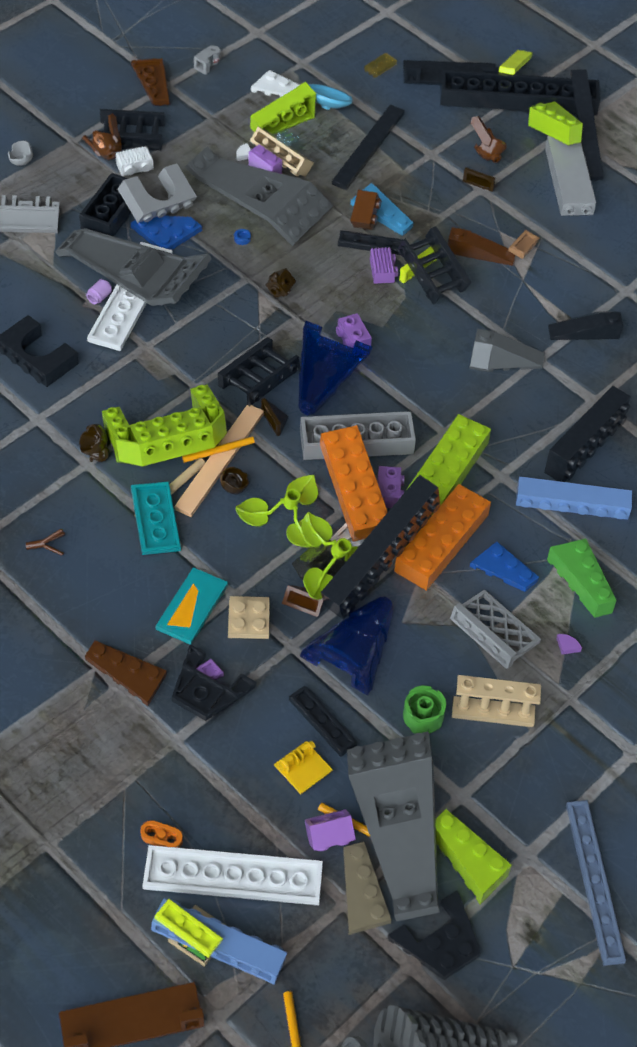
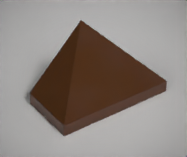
M287 585L282 601L284 605L315 617H319L324 603L323 599L315 600L311 598L306 588Z

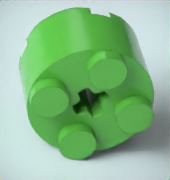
M427 685L417 686L409 692L404 703L403 719L412 733H432L441 728L446 710L444 695L439 690L435 691Z

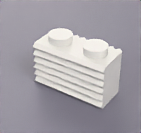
M147 146L123 150L119 153L116 152V164L121 176H130L134 173L148 172L153 169V158Z

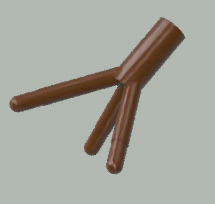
M59 529L45 539L26 542V549L43 547L62 556L64 554L62 551L46 545V543L64 536L65 532H63V529Z

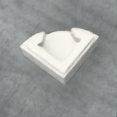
M248 143L238 148L237 161L249 159L248 152L251 149Z

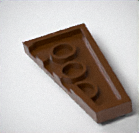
M163 58L131 60L132 67L153 106L169 105Z
M96 640L85 655L86 661L102 673L108 674L113 678L114 682L124 686L130 694L140 698L146 706L150 704L167 675V671Z

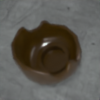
M234 466L226 468L220 476L222 488L231 494H240L250 483L248 481V474Z

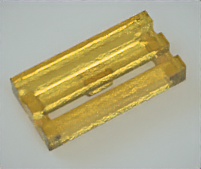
M384 53L365 65L364 71H369L368 74H373V77L376 78L395 66L397 60Z

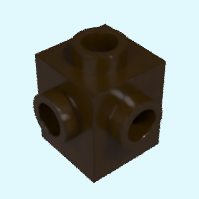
M285 268L273 272L265 286L275 298L285 297L291 292V288L296 283V280Z

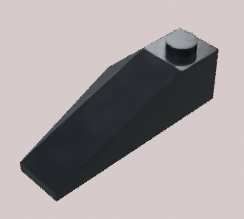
M597 311L549 324L548 329L550 340L620 339L623 322L621 312Z

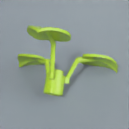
M303 476L289 483L285 497L281 498L270 511H268V505L264 500L250 498L237 505L236 512L245 523L251 526H263L268 522L267 515L272 514L281 504H284L288 510H294L295 523L290 524L286 531L288 540L296 546L312 548V546L305 542L302 536L301 526L303 519L298 522L297 506L299 503L309 505L316 501L318 489L315 476Z
M307 512L301 526L305 542L312 547H318L321 544L324 546L332 545L331 553L333 559L324 571L319 568H311L305 573L303 578L304 586L309 596L315 600L322 599L321 591L333 578V576L326 574L337 559H341L344 556V560L347 562L358 547H352L350 541L346 538L327 542L332 537V527L326 520Z

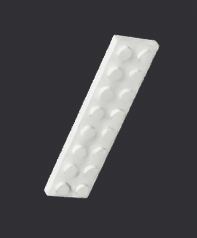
M140 242L141 245L173 254V250ZM116 285L87 336L88 342L121 351L147 303L119 285Z
M149 845L143 889L319 905L323 861Z

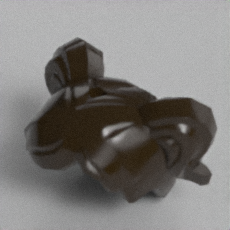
M99 424L87 426L86 431L81 434L79 439L81 452L90 456V462H93V460L98 462L106 461L109 458V449L106 447V430Z

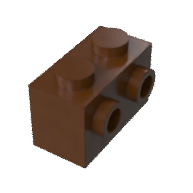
M358 190L350 220L353 227L373 230V226L377 224L378 220L377 210L380 209L382 202L377 192Z

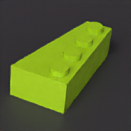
M304 82L252 114L250 128L255 132L257 127H260L271 134H275L315 118V91Z
M538 103L536 106L530 107L528 126L567 145L581 142L583 123L558 103Z
M445 809L435 819L436 844L443 854L449 858L455 871L459 872L465 881L464 883L469 890H472L476 900L481 905L509 876L512 865Z

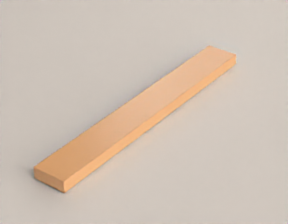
M247 405L219 445L248 438L264 415V410ZM241 447L211 455L176 503L175 510L192 517Z

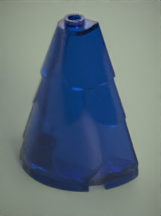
M306 321L303 326L301 373H299L298 407L300 411L305 415L315 414L337 392V389L352 375L353 371L370 355L372 346L356 340L353 348L321 336L323 327Z
M379 596L355 610L348 618L334 625L327 632L306 645L300 657L315 666L320 663L322 658L352 675L351 686L368 696L373 689L384 643L387 642L393 614L392 601L387 597Z

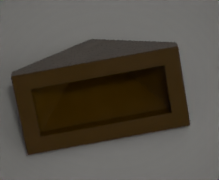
M465 167L463 182L491 192L494 191L496 178Z
M263 398L261 399V410H264V416L276 436H280L289 416Z

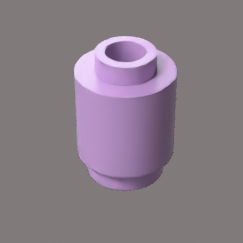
M102 279L96 282L86 294L89 302L92 304L101 303L112 293L111 284Z

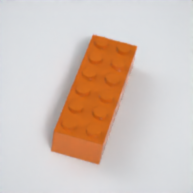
M358 426L321 433L320 447L352 542L366 539L388 511Z
M458 484L441 504L438 511L430 517L427 524L419 530L413 541L409 542L402 554L396 558L394 572L427 591L488 517L491 502Z

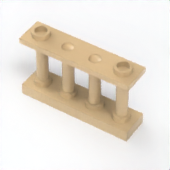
M458 675L456 695H461V697H453L452 718L534 727L535 705L531 704L540 705L541 684ZM470 696H471V697H479V698H482V699H475V698H469V697H470ZM490 699L502 700V702H501V701H492V700H490ZM511 701L522 702L523 704L511 703Z

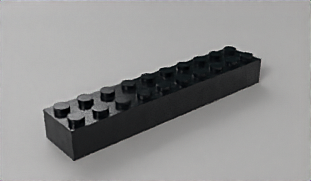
M442 69L440 105L530 111V107L536 106L538 103L556 102L570 114H576L571 78ZM588 79L594 116H597L600 105L599 80Z

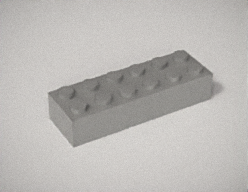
M411 411L301 417L300 420L303 460L324 459L320 447L321 433L356 425L358 426L368 456L414 454L416 439Z

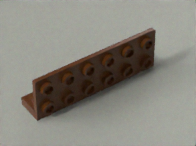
M194 982L59 1012L64 1047H117L204 1027V1015L202 1008H200Z

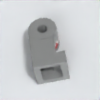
M209 46L194 56V68L205 75L209 73L210 67L220 62V48Z

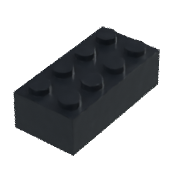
M114 173L108 176L79 214L80 229H89L110 236L116 234L131 213L118 191L123 180L128 178Z

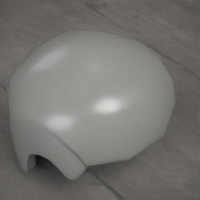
M18 141L12 144V151H8V157L12 164L23 166L31 161L33 151L29 142Z

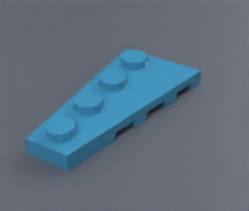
M373 183L363 189L364 191L377 192L382 201L381 207L377 210L376 214L378 215V222L401 236L413 228V222ZM356 196L351 199L352 206L355 204Z

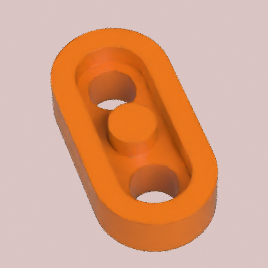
M153 820L147 821L141 826V838L148 844L180 848L182 845V833L175 827ZM150 832H154V833H155L154 836H149L148 834H149ZM170 839H174V840H175L174 843H170V842H168V841H169Z

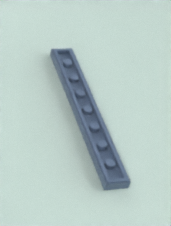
M588 800L567 802L566 808L603 966L625 964L626 957Z

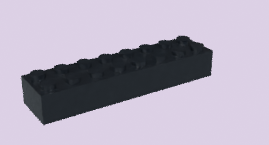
M421 475L415 479L321 591L325 607L342 619L353 613L358 601H362L366 597L368 589L378 583L383 571L386 572L391 567L393 559L402 554L404 546L408 542L413 541L420 527L423 528L427 524L428 517L438 511L441 504L439 489L436 485Z

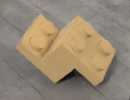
M230 596L228 638L269 639V597Z

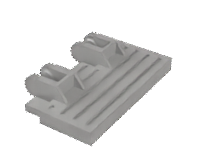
M2 195L0 232L58 233L60 202H52L51 207V196H47L46 206H40L41 198L36 196L35 206H33V201H18L17 206V196L13 195L12 206H7V197Z

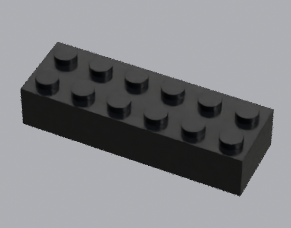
M612 386L549 450L544 473L556 481L565 482L567 479L570 480L574 476L575 471L583 467L588 457L591 458L595 454L596 449L604 445L607 437L613 436L617 427L625 423L627 419L626 413L630 408L631 396Z

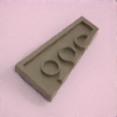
M361 842L343 847L348 935L390 924L391 917L365 843Z

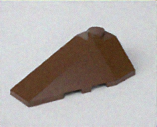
M451 228L448 245L454 255L513 266L515 254L508 251L509 248L469 230Z

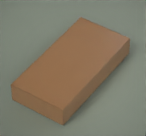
M525 230L509 247L508 251L523 259L538 243L540 238Z

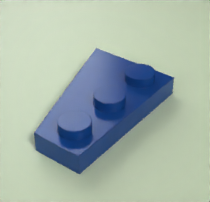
M495 542L471 561L469 566L475 570L478 568L485 571V574L492 577L494 575L503 579L504 583L524 592L537 583L539 576L498 542Z

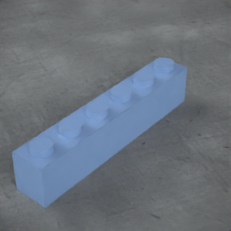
M519 477L516 506L628 520L632 509V490Z
M163 898L157 912L166 903V899ZM172 900L223 938L211 957L275 985L287 952L280 946L266 944L257 936H248L242 933L239 928L225 926L216 918H207L199 911L184 908L179 902ZM154 916L151 925L152 931L195 949L157 921Z

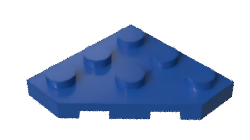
M157 216L149 222L137 223L136 220L131 222V228L151 245L173 250L202 231V225L192 217L163 216L158 218Z

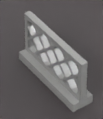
M486 590L481 591L463 604L458 603L455 605L450 617L456 625L506 669L510 668L515 660L541 641L534 632ZM484 598L489 602V605L479 604V600ZM467 608L476 609V614L471 613ZM480 609L489 610L490 616L481 615ZM493 611L503 614V617L493 616ZM480 620L490 621V626L484 625ZM494 622L504 623V628L494 627ZM507 624H514L518 630L508 629ZM495 633L504 634L505 639H500ZM508 634L517 635L518 641L508 640ZM522 636L529 637L532 642H523ZM509 645L519 646V651L515 652Z

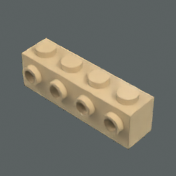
M257 127L250 139L256 146L260 144L268 149L270 153L282 159V167L290 168V172L298 177L299 175L306 177L314 162L260 127Z

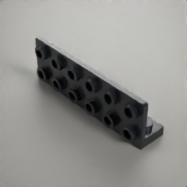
M403 61L404 83L441 84L442 69L499 73V67H496L495 63Z

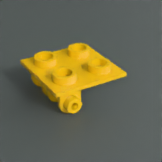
M305 741L274 764L300 794L333 771L314 750L316 746L313 741Z

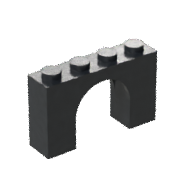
M27 315L0 334V353L6 355L13 364L20 366L25 373L33 376L38 383L48 387L79 364L78 352L64 343L45 356L27 354L24 351L25 348L42 336L40 323Z

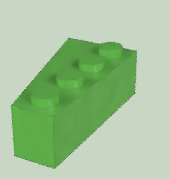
M587 539L550 547L547 561L550 565L553 564L559 576L568 582L569 588L578 594L579 600L593 617L596 618L613 613L616 598Z

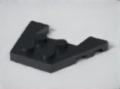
M190 644L172 694V702L207 721L256 687V681L241 673L230 688L222 685L196 670L205 659L206 653Z
M457 890L442 899L440 903L452 918V921L420 942L415 940L405 925L397 928L388 934L387 937L391 943H396L405 953L414 956L421 961L423 966L443 980L480 957L481 954Z

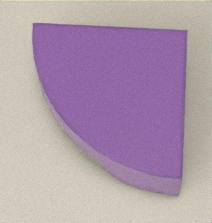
M557 634L561 654L581 652L582 647L575 638L566 634Z
M212 659L196 668V670L212 679L224 676V672Z

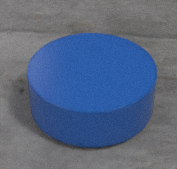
M239 229L234 233V241L239 245H246L251 241V233L246 229Z

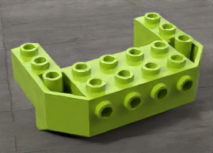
M208 384L198 385L190 389L193 406L190 410L175 412L163 417H155L148 421H139L129 425L120 407H111L102 411L104 429L114 447L116 462L146 466L215 448L227 434L224 410Z

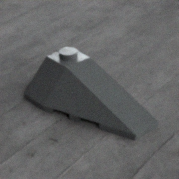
M477 329L470 369L492 372L493 369L508 371L510 368H520L521 370L541 369L545 353L497 332Z

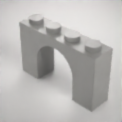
M177 163L164 167L158 175L167 191L168 200L162 201L151 197L138 176L123 180L118 191L137 223L149 222L154 217L158 216V218H161L169 212L175 213L181 208L187 209L193 205L197 196Z

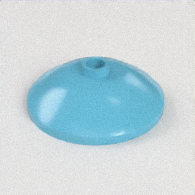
M308 84L316 93L315 101L321 104V107L324 109L342 108L352 104L353 98L340 90L320 84Z

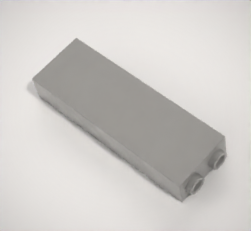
M547 136L545 151L561 216L593 215L596 200L581 142L567 145L551 136Z

